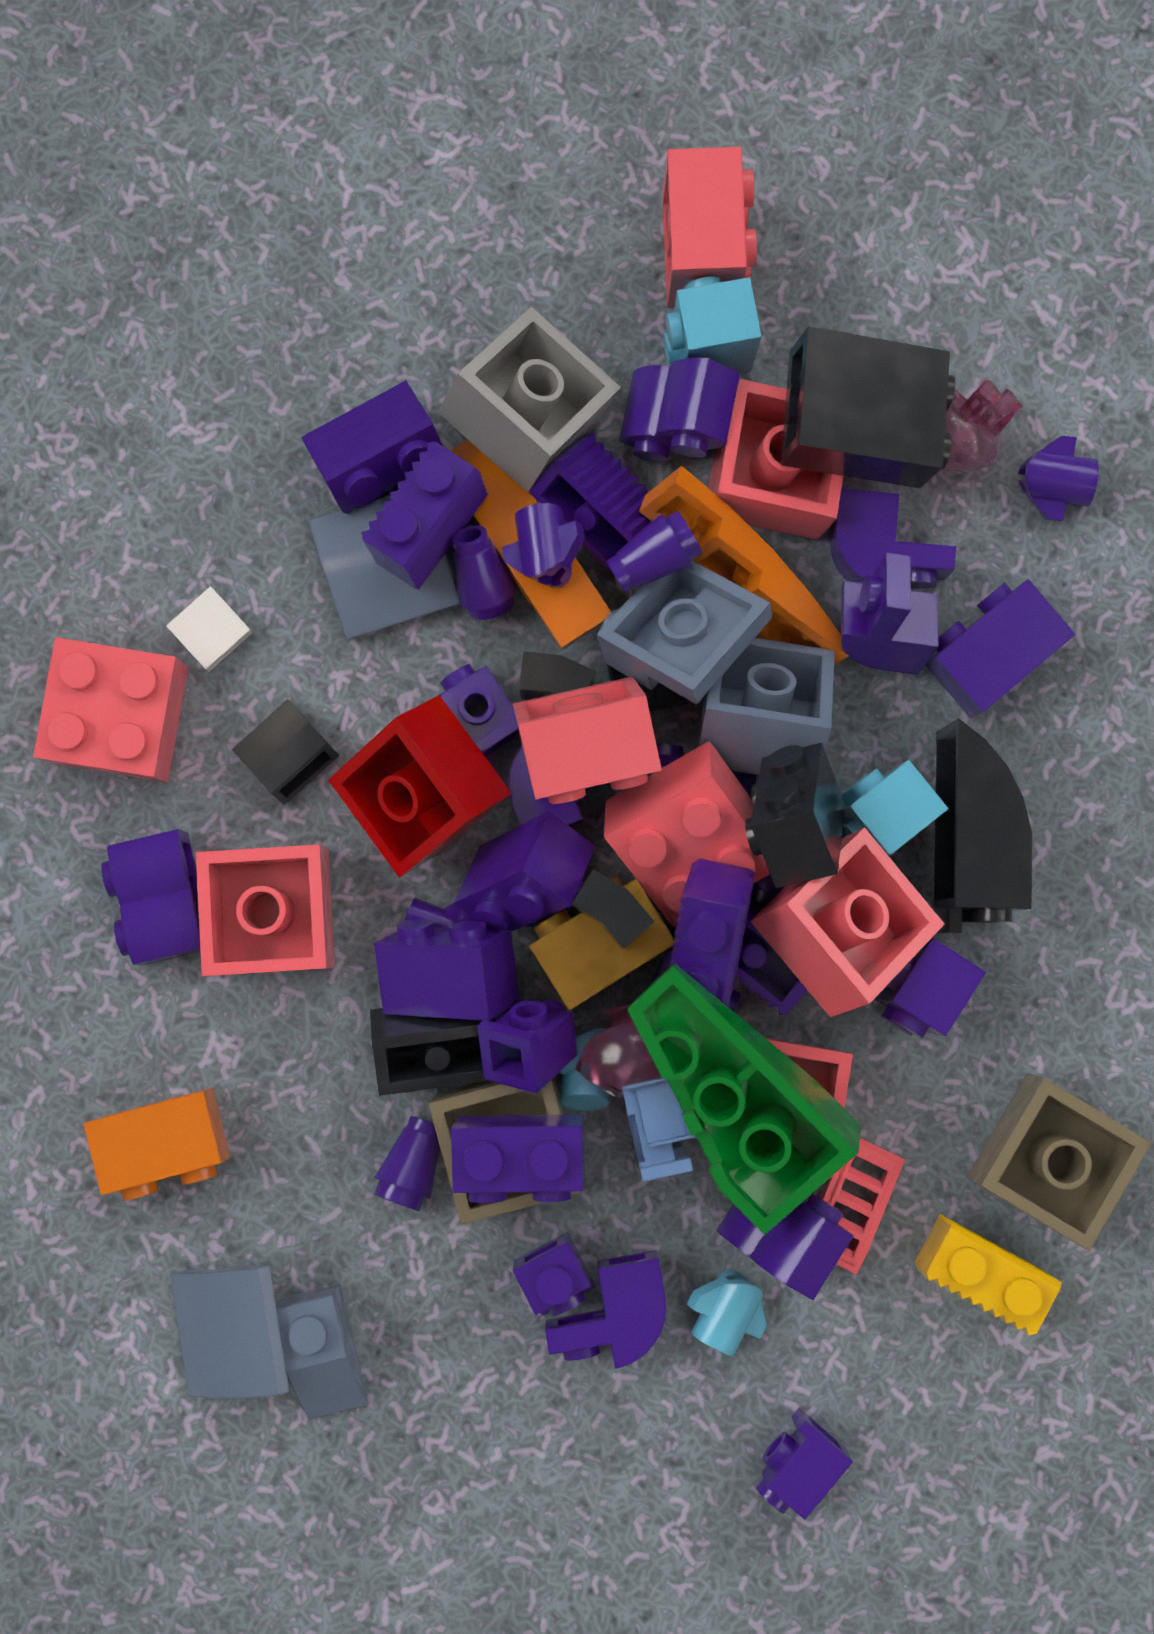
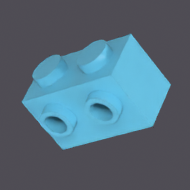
M715 276L703 277L689 282L685 289L677 290L674 312L666 314L667 332L663 333L664 351L668 366L676 360L685 358H709L740 372V374L751 372L762 336L750 277L722 282L721 278Z
M910 760L893 768L884 776L876 768L842 793L846 804L842 838L865 827L886 854L890 856L948 810V807Z

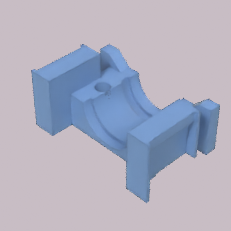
M658 1070L619 1078L642 1181L645 1182L693 1171L691 1159L685 1156L683 1145L672 1146V1142L695 1138L696 1136L690 1134L682 1118L684 1112L667 1079L662 1078Z

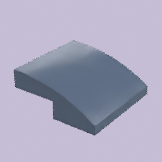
M391 493L378 497L373 502L362 505L361 508L353 507L350 514L342 513L340 509L309 519L318 554L346 639L459 604L458 594L445 555L419 590L414 589L375 562L362 540L361 532L370 530L369 522L377 520L376 512L384 510L383 502L391 501Z
M240 1264L221 1270L190 1269L170 1274L189 1396L201 1398H252L276 1396L289 1392L269 1266Z

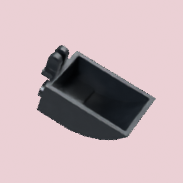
M958 718L936 732L935 792L948 807V810L935 819L934 908L932 909L944 923L937 933L945 934L962 933V922H1012V911L1031 909L1032 830L1024 797L1007 764L988 741Z

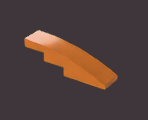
M466 440L450 451L481 472V479L484 481L483 484L487 489L488 495L472 518L477 526L486 528L489 538L504 562L502 547L518 541L514 518L515 513L526 506L539 503L475 445ZM576 558L572 562V575L569 582L563 587L551 588L530 579L504 562L511 577L529 605L532 604L561 651L601 627L606 617L611 613Z
M683 466L679 467L645 495L639 512L651 521L661 513L666 518L677 510L680 512L703 554L692 561L770 602L773 618L755 638L835 650L834 665L849 656L842 649L841 634L816 599L778 554L727 503Z

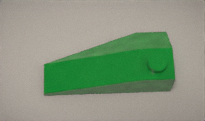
M674 963L627 1008L661 1077L667 1079L684 1112L682 1118L690 1134L696 1136L710 1163L709 1171L719 1190L764 1235L859 1153L861 1125L813 1077L677 964Z

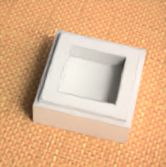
M211 586L166 625L208 672L253 633Z

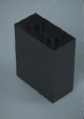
M808 326L791 348L789 354L781 466L921 488L940 470L945 468L951 453V435L945 432L946 412L952 404L955 393V378L953 375H949L950 351Z

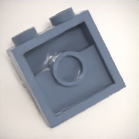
M691 560L690 562L693 567L640 586L620 609L614 610L606 617L601 630L596 635L606 664L628 677L633 676L638 683L650 690L660 683L697 704L773 616L770 602Z

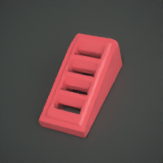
M860 1138L859 1153L856 1156L884 1169L881 1180L879 1181L851 1167L853 1157L834 1174V1178H829L826 1181L819 1195L820 1198L832 1206L837 1201L864 1215L859 1225L843 1217L838 1223L854 1236L849 1248L846 1247L836 1265L854 1274H858L868 1253L905 1162V1159ZM845 1178L873 1191L874 1195L870 1203L842 1190Z

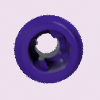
M677 510L666 518L662 513L659 514L616 553L617 555L608 559L607 563L626 593L634 587H640L693 567L690 561L703 554L684 518Z
M469 526L457 531L452 537V543L454 546L460 606L467 609L472 618L479 620L492 619L503 615L514 604L513 595L516 591V584L492 540L489 538L486 528L482 526Z
M410 1116L407 1126L402 1130L374 1176L375 1179L379 1180L374 1195L418 1212L421 1209L424 1198L431 1199L440 1150L434 1123Z

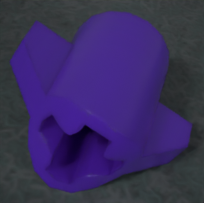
M1057 437L1030 456L1020 466L1018 474L1025 475V479L1023 481L1018 480V483L1023 493L1030 499L1045 520L1063 521L1066 504L1088 507L1093 501L1098 483L1099 464L1097 459L1074 456L1077 437Z
M553 503L533 504L518 510L514 517L518 541L502 547L504 562L524 576L551 588L563 587L570 580L572 562L585 540L583 524L576 520L565 524L562 508Z

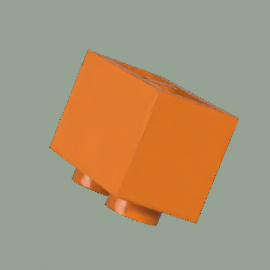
M213 1087L83 1123L100 1194L102 1196L120 1191L122 1201L158 1192L157 1180L180 1175L182 1185L215 1177L218 1175L216 1165L231 1158Z

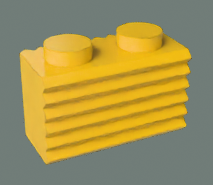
M939 1214L915 1260L917 1271L928 1281L933 1280L939 1287L944 1286L950 1293L955 1292L961 1299H967L972 1305L979 1306L984 1312H990L995 1318L999 1317L1006 1324L1010 1323L1017 1330L1021 1329L1028 1336L1038 1333L1062 1284L1061 1281L1046 1271L942 1214Z

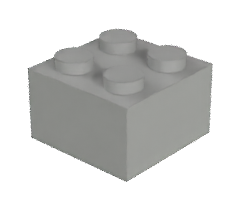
M530 307L458 372L438 413L528 493L557 457L597 425L621 389V386L534 308Z

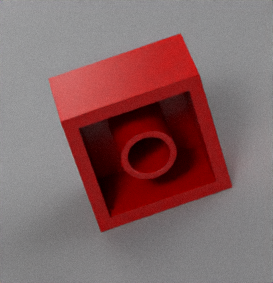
M440 695L395 717L328 779L399 878L445 850L512 794Z

